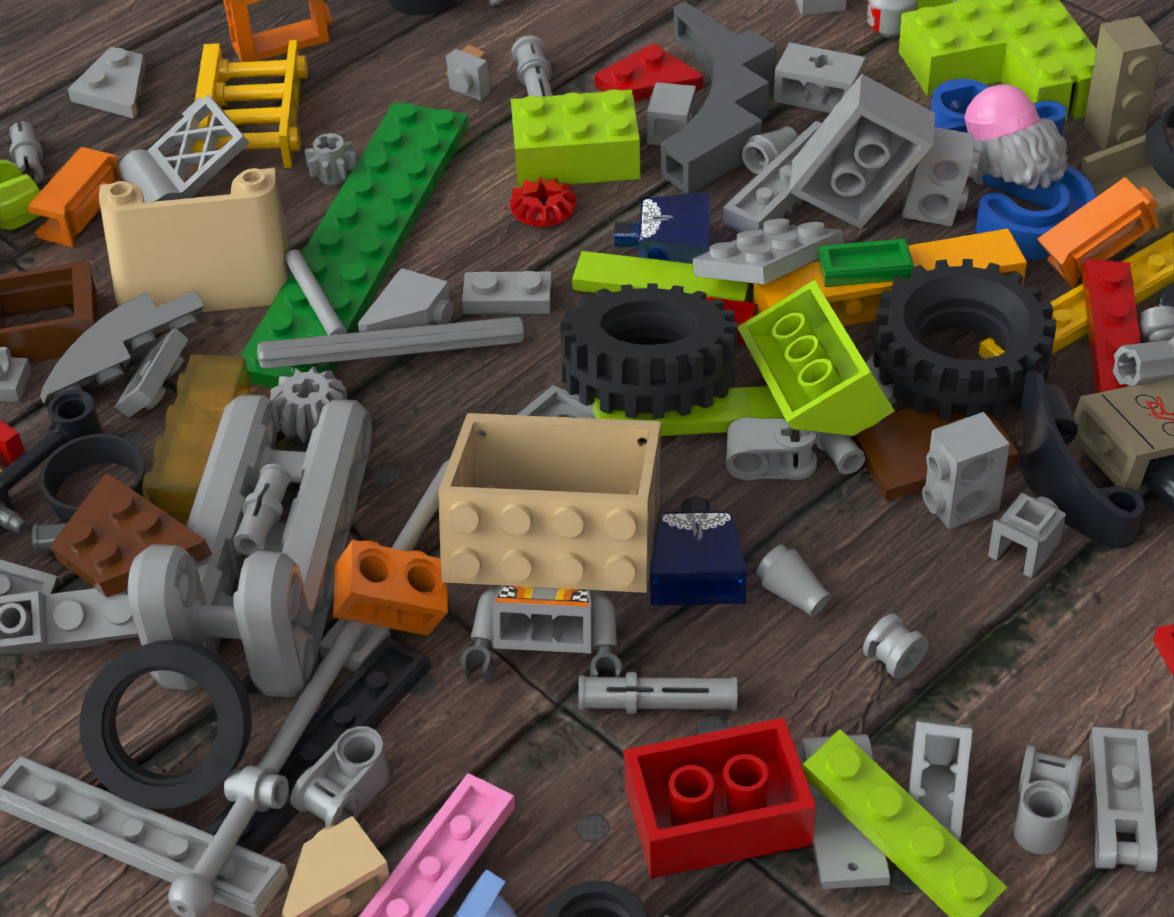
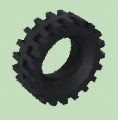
M944 259L937 260L935 269L926 271L922 265H918L912 268L910 280L899 275L893 280L892 292L884 290L881 295L880 307H877L873 355L874 368L880 367L879 380L883 386L894 383L893 397L899 402L907 397L913 399V410L924 414L929 407L939 410V419L950 421L952 413L966 414L967 418L982 412H990L995 420L1005 417L1006 406L1012 405L1018 411L1022 409L1027 371L1043 373L1044 380H1047L1056 332V320L1052 319L1053 306L1051 302H1040L1042 290L1036 284L1025 288L1022 286L1023 275L1016 271L1009 276L1000 274V265L990 262L987 268L983 269L973 267V259H963L962 266L949 267L947 260ZM950 328L970 329L991 337L1001 345L1005 352L1000 356L983 360L953 359L930 351L920 341L937 331Z
M647 283V288L634 289L631 284L621 285V291L611 292L605 288L597 291V298L595 299L586 296L578 299V307L569 306L565 310V318H561L562 383L566 382V391L570 395L579 394V402L585 406L593 404L594 397L600 400V411L610 414L617 409L625 411V417L636 418L638 413H652L653 419L664 418V412L677 411L683 416L691 414V406L699 405L704 409L713 406V396L724 399L728 395L729 386H734L736 382L737 322H735V314L732 309L724 310V302L720 299L707 301L705 292L698 290L689 294L684 292L683 286L673 285L670 290L658 289V283Z

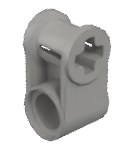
M739 418L729 425L727 431V471L734 478L744 481L757 479H806L817 468V457L812 451V446L816 443L817 432L797 430L798 442H793V431L797 429H791L785 418ZM793 455H798L797 467L793 465Z
M364 726L348 729L341 734L338 740L317 763L306 770L298 779L292 790L291 805L299 812L310 811L325 821L326 827L337 825L351 816L357 820L362 810L386 787L390 780V768L381 735L376 730Z
M1032 745L1026 746L1018 788L1020 798L1014 826V837L1018 844L1026 851L1046 855L1057 851L1062 846L1071 807L1075 800L1082 756L1074 754L1070 759L1039 753L1036 751L1035 746Z

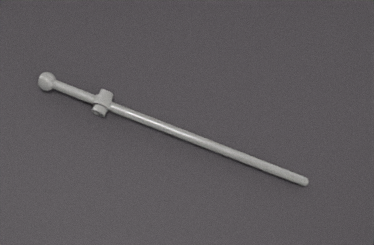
M450 460L444 462L392 548L413 551L439 508L438 490ZM346 621L258 766L249 765L244 769L234 768L226 777L224 793L227 800L233 801L235 804L193 872L181 875L170 887L168 893L169 905L179 916L201 917L211 908L214 899L211 884L255 811L264 812L269 808L279 809L285 804L288 797L289 784L287 778L278 775L368 624Z

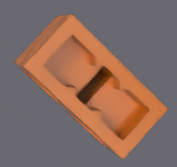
M352 540L334 565V618L429 636L448 613V583L441 582V558L428 556L421 551H403L384 547L374 541Z

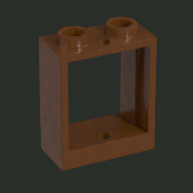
M89 261L0 275V347H8L11 358H28L30 363L63 357L75 341L100 320L98 292ZM74 304V317L5 328V315Z

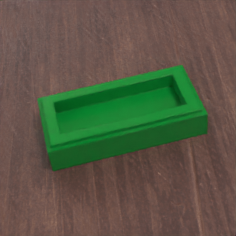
M906 239L818 246L817 259L824 287L892 282L899 275L908 280L911 279L914 264Z

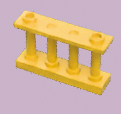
M289 40L287 60L229 63L228 59H222L220 44H204L195 101L199 97L203 99L209 95L222 109L221 106H227V102L282 99V107L223 111L235 126L280 123L279 132L242 133L250 142L243 150L281 148L284 168H292L294 151H300L301 147L299 127L296 126L301 79H307L308 77L306 55H299L297 40ZM285 76L284 83L237 86H226L225 84L230 82L231 78ZM213 112L208 114L199 123L198 129L209 127ZM218 137L215 150L223 148L233 137ZM206 139L195 141L192 153L202 152ZM199 164L194 165L195 172H197Z

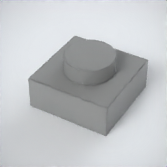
M454 49L446 56L449 89L480 101L490 93L487 60L458 49Z

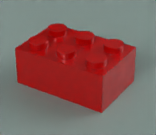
M784 717L624 750L625 789L651 879L813 845L816 805Z

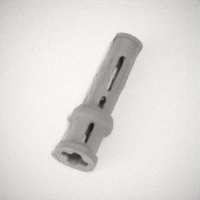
M532 35L524 36L513 44L512 57L515 63L518 64L517 77L520 83L526 86L528 96H553L549 83L552 68L549 61L545 59V43L539 37ZM531 46H533V47H534V50H535V53H533V54H532Z

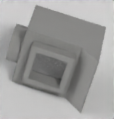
M1021 493L1001 519L993 521L988 557L997 561L1011 542L1015 541L1027 547L1023 574L1033 578L1061 542L1066 513L1060 511L1057 505L1048 498L1037 497L1034 499Z

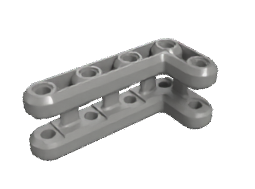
M241 394L228 403L224 409L186 526L206 540L212 555L197 562L193 553L189 554L180 546L151 544L135 556L131 564L128 579V600L141 645L163 640H180L201 645L217 654L222 638L242 639L253 684L266 696L295 698L305 690L314 674L319 654L318 644L323 638L334 594V565L346 548L370 453L372 439L370 412L357 400L333 399L322 407L319 422L312 431L307 452L274 450L277 432L281 430L278 407L265 395ZM267 464L281 465L290 472L291 483H301L298 496L292 501L287 522H278L272 526L265 544V550L256 551L246 558V555L238 552L233 546V538L238 532L244 517L242 512L245 498L254 492L261 469ZM239 578L238 591L234 593V596H231L235 580ZM173 671L150 672L152 677L165 689L193 691L200 686L195 680L181 673Z

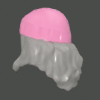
M1009 84L995 85L983 90L971 101L966 109L964 118L968 133L974 134L973 152L980 153L978 170L973 179L975 183L982 185V177L984 175H992L994 178L1002 177L1005 183L1015 182L1017 185H1023L1034 190L1038 185L1042 188H1047L1051 185L1052 181H1059L1063 178L1068 160L1066 140L1059 134L1052 120L1039 118L1034 103L1022 89Z

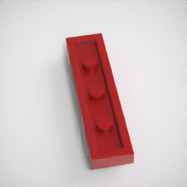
M1086 259L1082 268V279L1095 393L1129 387L1127 384L1120 385L1112 371L1115 365L1114 354L1121 346L1141 343L1130 262Z

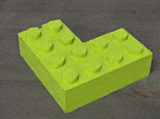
M959 0L951 4L922 7L915 11L902 13L899 53L927 96H932L934 90L940 84L954 79L976 80L986 85L1002 82V84H1009L1022 89L1033 103L1054 101L1062 104L1067 111L1065 119L1067 121L1073 82H1076L1071 116L1074 119L1085 117L1096 48L1060 0Z

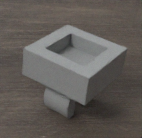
M0 347V402H20L32 370L28 358H11L8 347Z

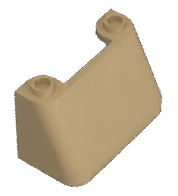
M252 168L243 171L233 180L231 194L145 202L142 189L132 183L119 181L100 185L99 202L118 307L148 292L156 308L195 290L204 305L201 312L269 306L274 301L281 287L286 283L290 274V268L285 261V255L290 251L275 168Z

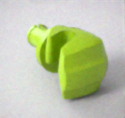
M0 160V228L12 230L41 216L29 213L28 205L40 193V190L27 174L23 175L18 166L8 160Z

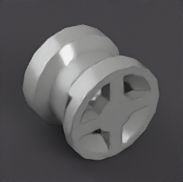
M892 613L883 617L869 632L864 642L863 654L874 662L882 661L886 664V671L897 680L903 679L922 661L929 646V639L919 631L910 632L903 626V619Z

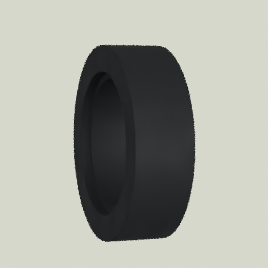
M163 640L148 643L127 651L108 663L88 688L83 700L79 720L82 749L96 777L115 795L133 804L149 808H174L187 805L201 799L226 780L228 774L238 766L243 758L252 727L251 706L248 694L234 669L223 658L208 648L180 640ZM153 671L181 673L199 683L213 701L218 720L216 741L206 760L194 770L177 775L153 773L136 764L123 749L116 728L118 705L126 689L143 674Z

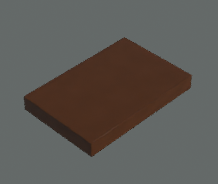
M928 407L924 414H921L910 408L891 413L875 426L866 428L855 436H850L864 452V465L885 501L922 491L926 484V456L930 451L932 430L965 419L966 414L952 413L950 421L939 419V410ZM986 412L985 414L1010 443L1006 468L1017 466L1018 451L998 420H995L990 412Z

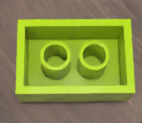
M608 90L605 92L583 94L567 93L557 96H527L511 99L518 187H522L524 180L536 182L539 177L543 181H550L557 177L560 184L640 179V139L632 90Z

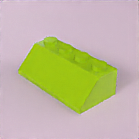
M815 280L737 327L791 429L855 436L866 428L875 426L883 418L895 412Z

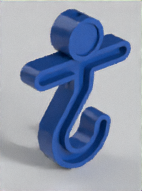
M954 79L940 84L934 90L931 103V111L935 113L934 127L968 133L964 118L966 109L971 101L983 90L989 88V86L970 79ZM1054 101L1034 103L1039 118L1052 120L1062 136L1067 113L1065 107ZM1068 165L1062 179L1052 181L1051 185L1047 188H1042L1038 185L1034 190L1023 185H1017L1015 182L1005 183L1002 177L994 178L992 175H984L982 177L983 183L1048 210H1027L1018 206L1004 194L988 193L980 198L975 230L978 234L1009 229L1025 259L1043 260L1049 257L1050 254L1040 245L1037 238L1096 198V194L1090 181L1077 169Z

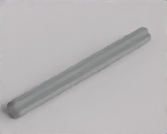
M509 317L264 341L258 344L257 356L260 367L270 369L517 344L524 340L525 332L521 318Z

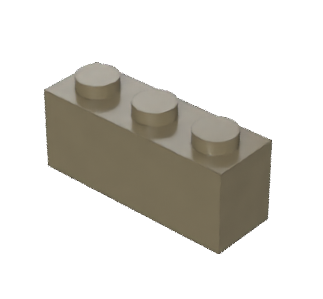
M1140 16L1102 23L1100 26L1084 126L1102 150L1145 135L1162 43Z

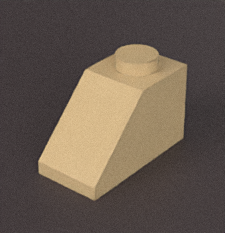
M353 816L337 825L325 827L313 839L304 843L282 910L283 917H353L366 908L390 875L387 861Z

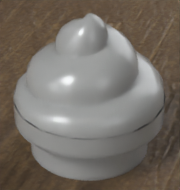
M1153 307L1140 314V323L1138 325L1140 340L1143 343L1170 340L1174 336V307Z

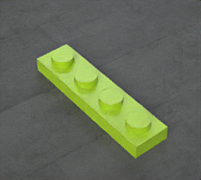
M841 729L803 763L802 769L806 779L949 917H980L1006 890L1007 886Z

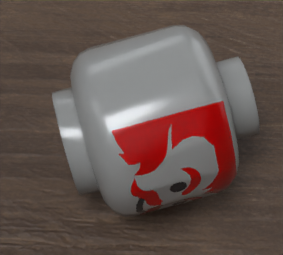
M868 0V25L883 37L896 38L900 36L902 13L918 10V0Z

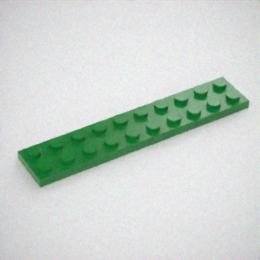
M393 102L302 253L303 258L347 333H355L358 328L359 321L368 310L469 128L468 114L452 112L447 109H433L409 103ZM292 272L233 367L236 381L274 388L279 385L280 376H294L295 368L303 373L308 372L315 366L319 373L330 370L333 373L338 362L270 369L260 367L257 356V347L260 342L328 335Z

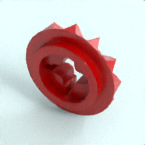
M541 177L536 182L524 180L522 187L513 189L512 199L510 200V210L513 216L524 224L536 227L553 226L564 222L572 216L577 205L576 194L572 193L570 184H560L557 177L550 181H543ZM540 198H547L546 206H542V202H539Z

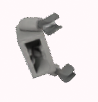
M496 585L484 592L480 597L471 633V640L475 641L474 646L468 647L461 655V665L468 681L471 677L472 668L478 664H483L482 674L485 683L493 680L496 669L489 652L490 645L497 649L590 654L591 650L594 649L597 650V655L591 660L590 677H597V673L600 671H609L614 677L621 676V661L616 655L612 654V649L617 648L615 607L613 602L601 590Z

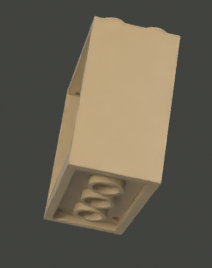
M467 413L438 490L441 582L646 593L660 509L661 421ZM479 431H484L486 435H480ZM645 438L647 441L640 442L638 439Z

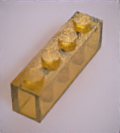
M191 354L185 373L181 372L179 374L176 401L174 405H169L167 408L166 430L163 438H158L155 443V462L152 471L145 473L142 484L143 497L179 522H188L226 405L241 394H251L252 388L245 357Z

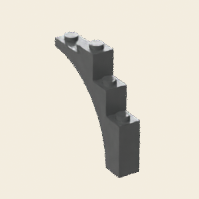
M684 2L674 7V40L689 51L703 67L710 81L711 90L700 111L681 130L661 143V176L687 195H690L743 164L742 150L747 140L752 136L761 134L762 120L760 119L768 115V81L775 78L776 45L751 29H747L737 35Z

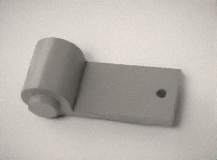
M867 734L847 735L872 759L871 745ZM832 736L802 738L800 749H796L801 766ZM807 780L816 805L813 844L821 889L889 885L890 875L885 854Z

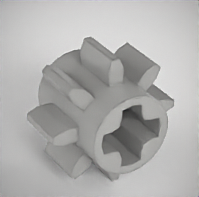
M328 133L320 135L314 140L313 148L305 149L310 177L318 176L319 180L324 184L335 185L344 182L348 178V170H353L356 165L355 152H353L352 142H344L343 138L337 134Z

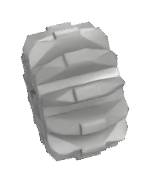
M315 366L308 372L303 373L295 368L294 376L292 377L280 376L279 385L270 389L271 396L269 398L278 407L281 431L284 432L286 439L298 436L303 444L311 437L313 429L317 427L323 406L333 399L348 400L346 388L343 386L342 380H336L331 370L319 373Z

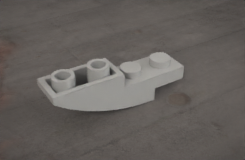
M192 291L156 308L148 292L105 315L86 330L56 364L40 394L42 402L46 404L62 392L70 390L82 391V387L95 381L100 386L114 382L124 375L122 369H125L131 357L126 348L130 347L132 352H136L157 341L155 335L169 329L173 330L174 328L182 332L197 323L195 318L199 316L204 307L197 291Z
M95 588L47 595L36 591L0 596V654L109 645V641L139 637L129 605L128 590L108 598Z

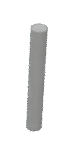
M296 249L288 251L285 255V261L328 335L346 334V329L300 251Z

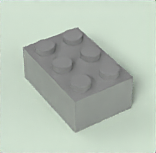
M861 74L793 159L789 193L862 229L934 145L935 113Z

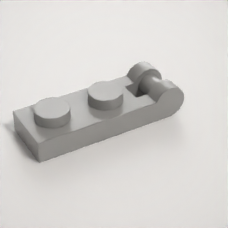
M1092 727L1089 742L1095 824L1096 868L1115 869L1116 864L1135 865L1136 871L1155 872L1158 850L1148 731ZM1116 832L1135 833V843L1117 841Z

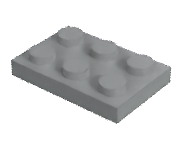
M788 219L768 220L763 223V228L740 232L737 234L736 240L713 244L709 247V252L693 258L694 276L767 284L817 260L818 246L844 244L843 230L825 228L824 223L809 222L797 226L790 225Z

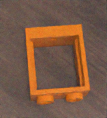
M223 0L231 43L241 62L260 61L288 53L289 40H297L298 50L329 42L327 26L332 25V18L328 5L323 0H308L311 19L252 34L247 5L264 0Z

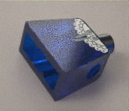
M710 192L645 198L641 201L640 222H615L614 246L639 247L640 258L693 264V258L709 252Z
M698 496L685 499L681 504V512H666L660 518L650 564L651 605L746 604L747 566L732 514L727 511H710L709 501Z

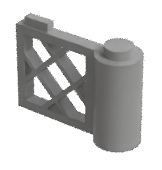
M209 95L203 99L199 97L182 113L184 117L150 149L131 151L120 161L118 176L122 181L138 185L142 189L145 202L191 198L250 143ZM213 112L209 127L198 129L199 123L208 114ZM218 137H233L223 148L215 150ZM206 139L203 151L192 153L194 142ZM177 143H182L178 156H165ZM199 164L197 172L185 182L188 165Z

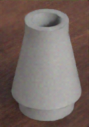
M783 127L777 131L750 137L742 150V159L745 166L751 172L759 174L798 138L797 133L790 127Z
M779 545L765 556L757 568L756 575L762 579V587L804 610L810 617L819 614L831 599L832 595L821 585L796 549L788 550L784 545Z

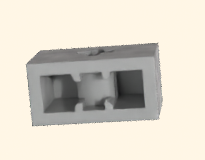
M789 42L775 68L774 102L831 113L861 74L864 75L866 57Z

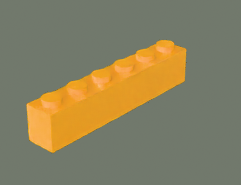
M1009 229L908 245L914 267L922 265L926 271L935 269L937 260L946 259L949 267L962 266L963 259H973V267L986 269L991 262L1000 265V274L1009 276L1016 271L1023 275V286L1027 262ZM814 261L767 284L754 283L753 303L757 304L758 315L815 280L842 325L848 326L876 321L877 307H880L881 295L884 290L892 292L893 281L824 287L819 263Z

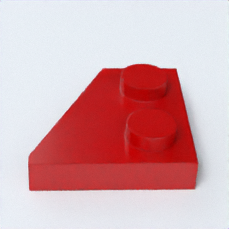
M654 43L595 74V87L601 92L608 90H632L634 102L644 98H651L656 82L696 86V91L703 89L702 74Z

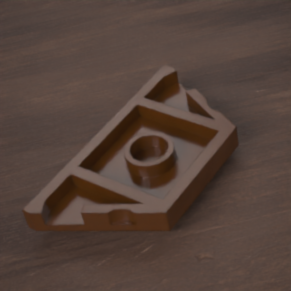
M108 473L101 477L50 545L59 562L106 598L128 590L131 564L135 556L151 544L180 546L189 554L193 553L197 562L212 555L204 538Z

